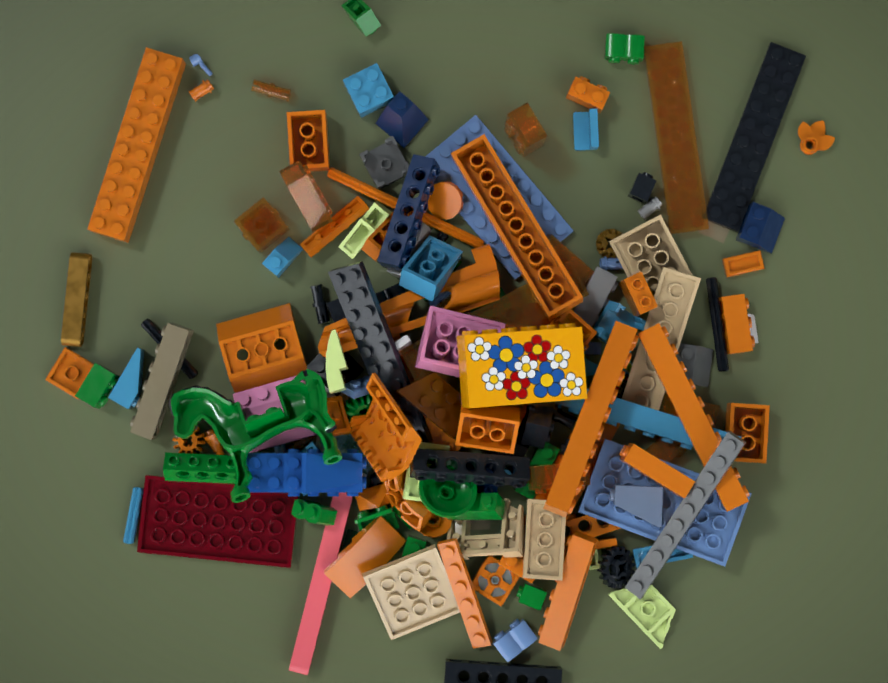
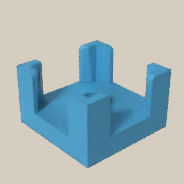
M609 300L593 329L597 331L595 337L607 344L615 321L642 331L646 321L626 311V307L620 303Z

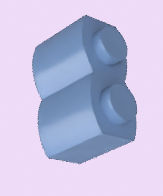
M524 619L514 620L509 625V630L506 632L502 630L494 636L493 644L507 662L538 639Z

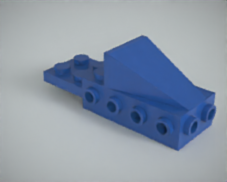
M288 449V453H248L247 465L253 478L248 488L250 493L283 492L288 493V496H300V493H308V496H319V493H327V496H339V492H347V496H359V492H363V488H366V477H363V469H366L367 458L363 457V453H359V449H347V453H341L342 460L332 465H326L323 462V453H320V449H308V453H300V449Z

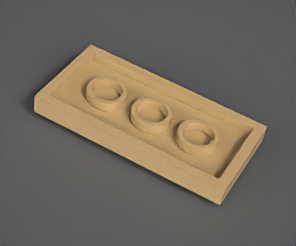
M527 499L522 578L562 581L566 517L543 509L546 500Z

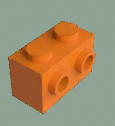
M580 76L579 78L575 77L566 99L588 109H597L600 114L610 92L607 91L605 86L600 84L596 86L591 84L589 79Z

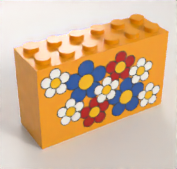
M576 323L559 324V328H556V324L541 325L540 330H537V326L520 327V331H517V327L501 328L499 333L498 329L482 330V334H478V330L462 331V335L457 336L462 407L480 408L587 399L582 327H576Z

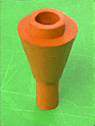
M213 428L205 432L206 435L203 437L216 455H225L223 446L217 439Z

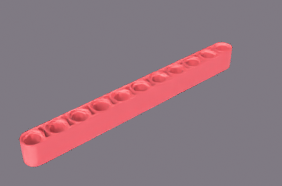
M339 492V496L332 497L330 506L337 510L334 525H325L289 666V671L304 675L309 673L332 583L324 574V569L338 558L353 496H347V492Z

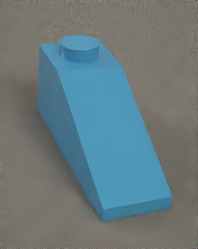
M137 347L108 397L127 409L136 408L137 402L141 398L139 396L142 393L143 349Z

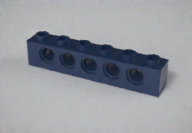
M413 154L377 260L384 268L402 271V268L410 260L411 250L416 245L417 232L422 227L423 214L428 209V200L434 191L435 179L440 173V166L434 158ZM420 193L418 197L413 198L415 194ZM410 211H413L412 215L407 216ZM408 228L404 234H401L404 229ZM402 246L398 252H395L398 247Z

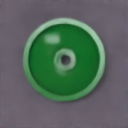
M447 465L448 469L455 470L452 466ZM434 479L419 481L418 491L422 503L429 511L440 517L455 518L465 514L471 509L477 497V486L473 482L459 484L447 480L445 482H437ZM442 493H447L448 497H444Z

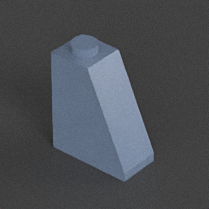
M614 485V489H610V500L613 501L614 505L657 527H662L663 487Z

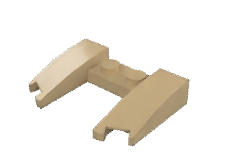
M504 499L505 507L501 534L470 535L471 520H452L451 527L447 532V540L457 538L464 560H469V557L493 555H503L505 558L524 557L523 506L519 504L517 509L510 506L511 501L509 499Z

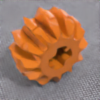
M197 427L190 436L192 437L191 441L193 444L187 446L186 439L173 438L172 441H178V444L173 447L174 449L181 448L178 453H184L185 451V453L197 454L196 449L202 452L203 448L199 444H206V441H200V438L204 437L205 434L201 433L198 435L200 428Z

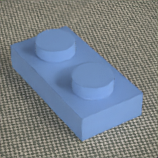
M364 376L357 380H351L345 383L346 390L340 392L353 399L368 395L370 393L366 386L370 377Z

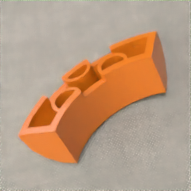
M405 470L391 481L389 479L384 481L387 490L385 495L391 506H395L401 512V518L412 528L420 532L426 526L433 513L424 506L422 501L403 499L407 471Z

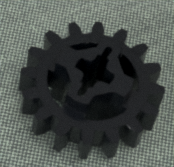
M612 546L611 549H605L606 555L601 554L602 561H598L601 568H598L597 571L601 572L599 579H603L604 585H608L610 588L621 589L622 585L626 586L627 580L631 579V573H635L632 567L636 564L632 563L634 556L629 555L630 550H626L625 547Z

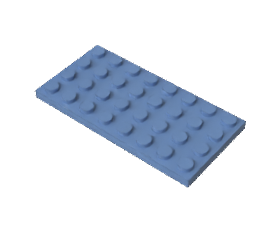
M475 115L425 157L434 158L440 166V173L436 177L434 184L448 181L457 185L462 191L464 204L459 214L476 235L484 240L485 245L490 244L493 255L513 279L516 280L521 276V273L455 165L451 156L452 152L485 134L552 247L554 248L569 236L573 229L477 115Z
M604 439L578 512L656 541L684 498L663 487L662 527H657L614 505L613 501L610 500V489H614V485L662 486L619 460L621 457L619 453L624 445ZM661 460L694 481L699 476V473ZM714 490L676 549L725 567L748 502L726 512L716 490Z

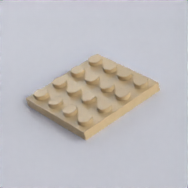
M435 544L362 573L391 640L460 613L444 564Z

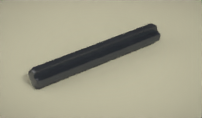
M145 319L141 326L157 344L161 343L163 338L161 331L150 319ZM184 358L181 370L189 379H193L197 376L198 371Z

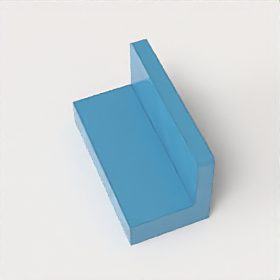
M589 109L588 112H574V149L576 151L597 150L599 147L597 109Z

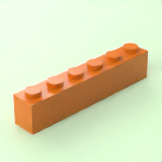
M578 531L569 536L566 546L569 548L567 554L564 553L562 581L555 580L557 583L556 589L551 591L549 597L551 604L544 612L543 618H546L544 625H541L539 628L538 636H540L538 643L561 651L565 646L599 539Z

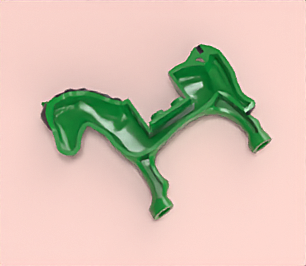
M306 369L301 371L292 381L276 386L283 411L280 407H271L260 416L251 415L248 418L240 402L234 403L231 399H226L224 395L211 390L209 387L195 385L191 388H184L174 393L169 400V407L174 416V434L182 439L189 438L202 418L212 426L217 439L231 455L234 462L236 483L230 493L231 500L234 503L243 502L251 496L248 486L253 478L247 465L248 453L284 431L295 428L311 430L320 437L324 446L322 456L324 464L332 465L342 460V454L338 449L337 439L332 434L337 426L328 414L327 393L321 376L316 372Z

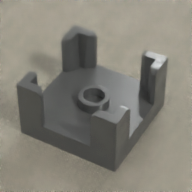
M393 136L387 138L384 144L371 151L365 150L359 154L379 190L405 177L409 164L404 159Z

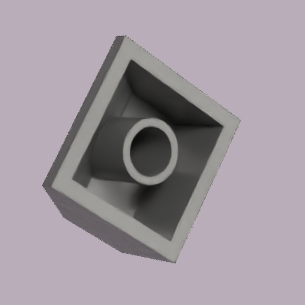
M680 343L676 357L679 362L683 361L687 372H685L687 379L691 378L695 386L708 387L713 349Z

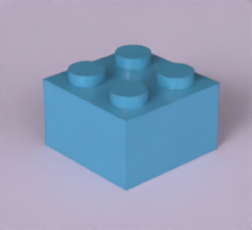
M377 63L343 79L360 118L387 106L394 98Z

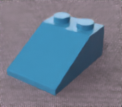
M429 235L402 268L399 285L433 302L445 286L463 251Z

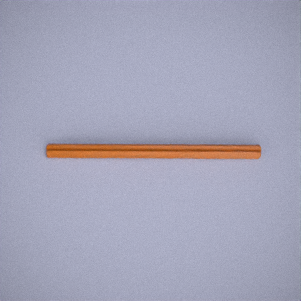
M333 167L329 169L327 173L329 178L395 209L398 198ZM410 211L408 216L412 215L413 211ZM427 212L423 214V223L475 248L484 245V240Z

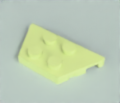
M653 585L650 586L642 599L636 597L626 588L610 592L608 595L662 649L676 609Z

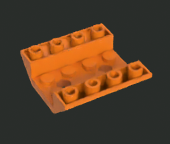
M290 303L216 324L220 349L230 383L235 393L297 376L301 371L307 369V361L303 355ZM278 339L285 341L286 345L282 350H278L275 347V342ZM245 349L248 352V358L242 361L238 358V352Z

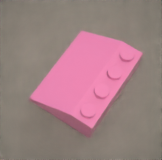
M430 306L415 367L460 378L457 336L462 335V331L478 330V334H482V330L498 329L499 333L501 328H505V324Z
M296 376L234 393V402H240L247 418L251 415L260 416L271 407H280L283 411L276 386L292 381ZM306 428L287 430L262 443L249 453L317 434Z

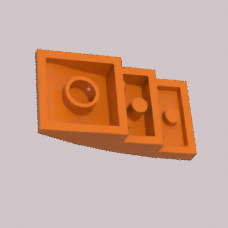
M379 516L352 538V543L338 554V558L324 569V574L349 598H352L366 585L362 573L387 564L403 546L406 539L383 516Z

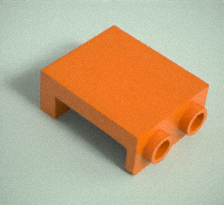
M642 272L636 273L619 283L634 316H640L658 306Z

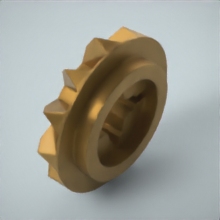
M606 229L601 232L596 240V248L599 254L607 258H617L612 247L606 250L608 242L605 238L613 240L623 233L616 229Z

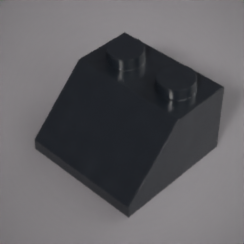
M344 352L348 369L341 371L344 383H348L354 380L364 369L347 352ZM319 353L306 368L320 375L324 385L328 388L326 358ZM342 392L334 393V395L339 396Z

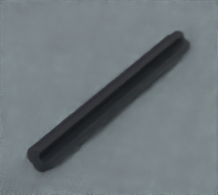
M711 277L706 279L717 367L718 371L722 372L728 371L729 365L717 278Z

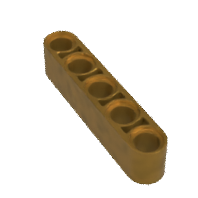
M71 252L61 333V344L64 346L82 347L84 343L92 254Z

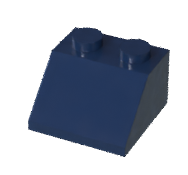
M752 202L748 206L736 241L772 254L785 218L771 208Z

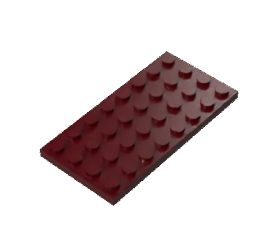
M145 475L137 552L291 568L297 519L291 513L294 501L299 499V496H288V493L283 492L250 493L251 496L247 500L234 503L231 500L230 493L235 484L165 481L163 476Z

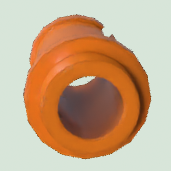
M208 79L206 81L203 80V83L189 91L195 102L207 93H212L214 87Z

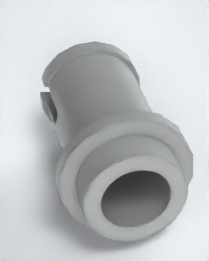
M655 196L650 198V201L637 212L646 220L657 209H661L662 203Z

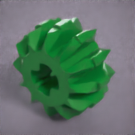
M368 394L356 399L345 400L346 405L344 407L347 418L351 421L353 416L366 415L373 400L372 396Z

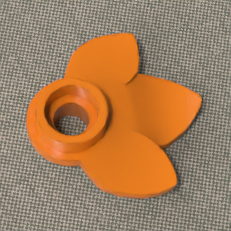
M823 120L817 121L811 126L806 122H802L798 128V136L801 140L800 149L804 154L812 155L818 150L825 151L835 141V137L825 135V122ZM807 142L812 144L811 149L806 147Z

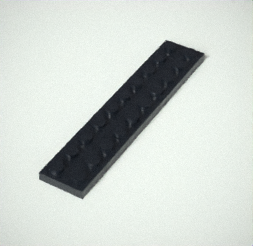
M770 42L702 219L735 232L739 231L806 55Z
M363 261L329 271L328 274L369 377H371L372 373L378 375L422 439L421 442L431 443L433 439L423 414L396 392L397 389L411 383Z

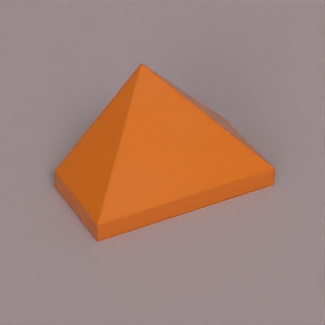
M384 483L363 489V492H359V496H355L359 511L379 508L390 503L385 495L387 490Z

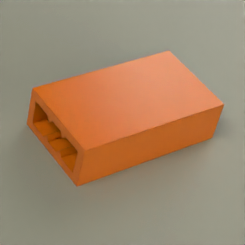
M629 443L624 445L619 453L621 456L620 461L679 497L686 498L695 483L691 478L635 444Z

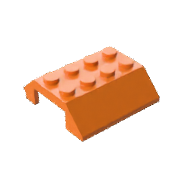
M372 373L366 389L373 400L366 415L352 417L349 423L350 427H352L350 434L357 442L372 468L375 469L381 482H384L387 479L391 481L409 468L422 439L378 375Z

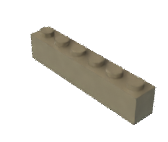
M167 323L163 327L161 336H163L162 341L157 345L155 361L149 367L150 376L143 384L142 390L144 393L136 405L138 411L130 422L132 427L131 433L150 440L158 437L194 330L176 323Z

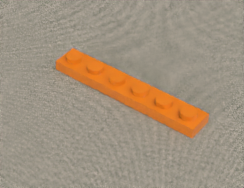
M457 538L439 541L437 547L472 647L475 649L491 646L493 641Z

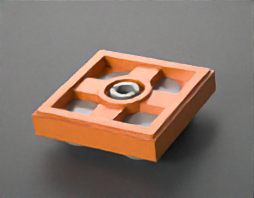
M486 556L472 579V584L475 591L502 607L520 577L498 565L500 560L495 556Z

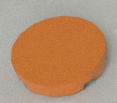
M442 181L434 184L433 194L430 195L428 200L429 211L439 219L447 220L454 218L463 208L462 191L452 182Z

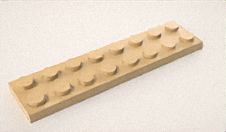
M663 267L654 295L658 306L649 311L644 330L660 323L661 327L665 326L669 333V337H667L669 343H674L678 351L701 278ZM640 341L622 400L659 411L665 389Z

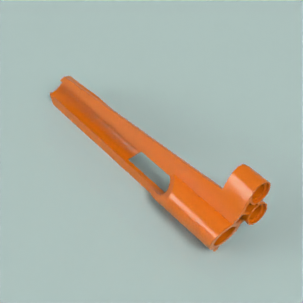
M490 244L471 249L475 264L451 273L440 292L449 291L451 293L450 301L443 309L462 313L500 300V274ZM408 291L380 303L392 336L425 325L427 316L408 322L414 302L424 299V297ZM346 318L325 326L318 344L319 353L326 358L331 331L336 330L343 353L358 348Z

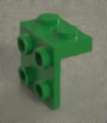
M387 504L376 508V511L369 512V510L359 512L354 520L355 524H358L360 531L379 516H383L395 529L399 528L394 509Z

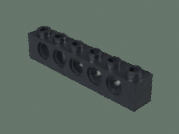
M418 448L410 464V478L420 481L434 479L437 482H445L447 480L459 484L473 482L476 485L493 484L497 487L511 485L514 488L526 487L530 480V457ZM427 464H432L435 468H429ZM447 465L452 466L455 470L448 469ZM466 467H471L474 472L468 471ZM486 468L491 469L493 473H488ZM505 470H509L512 475L507 474Z
M446 659L444 683H518L517 677L522 674L527 676L525 683H536V679L539 676H545L547 678L546 683H561L562 668L560 666ZM463 670L468 671L470 674L465 680L458 676ZM481 672H486L489 674L487 680L481 681L478 679V675ZM501 673L507 674V681H498V675Z

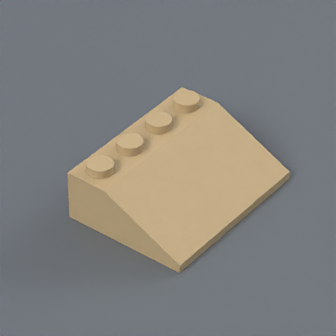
M662 215L609 241L627 277L642 272L653 297L663 267L693 276Z

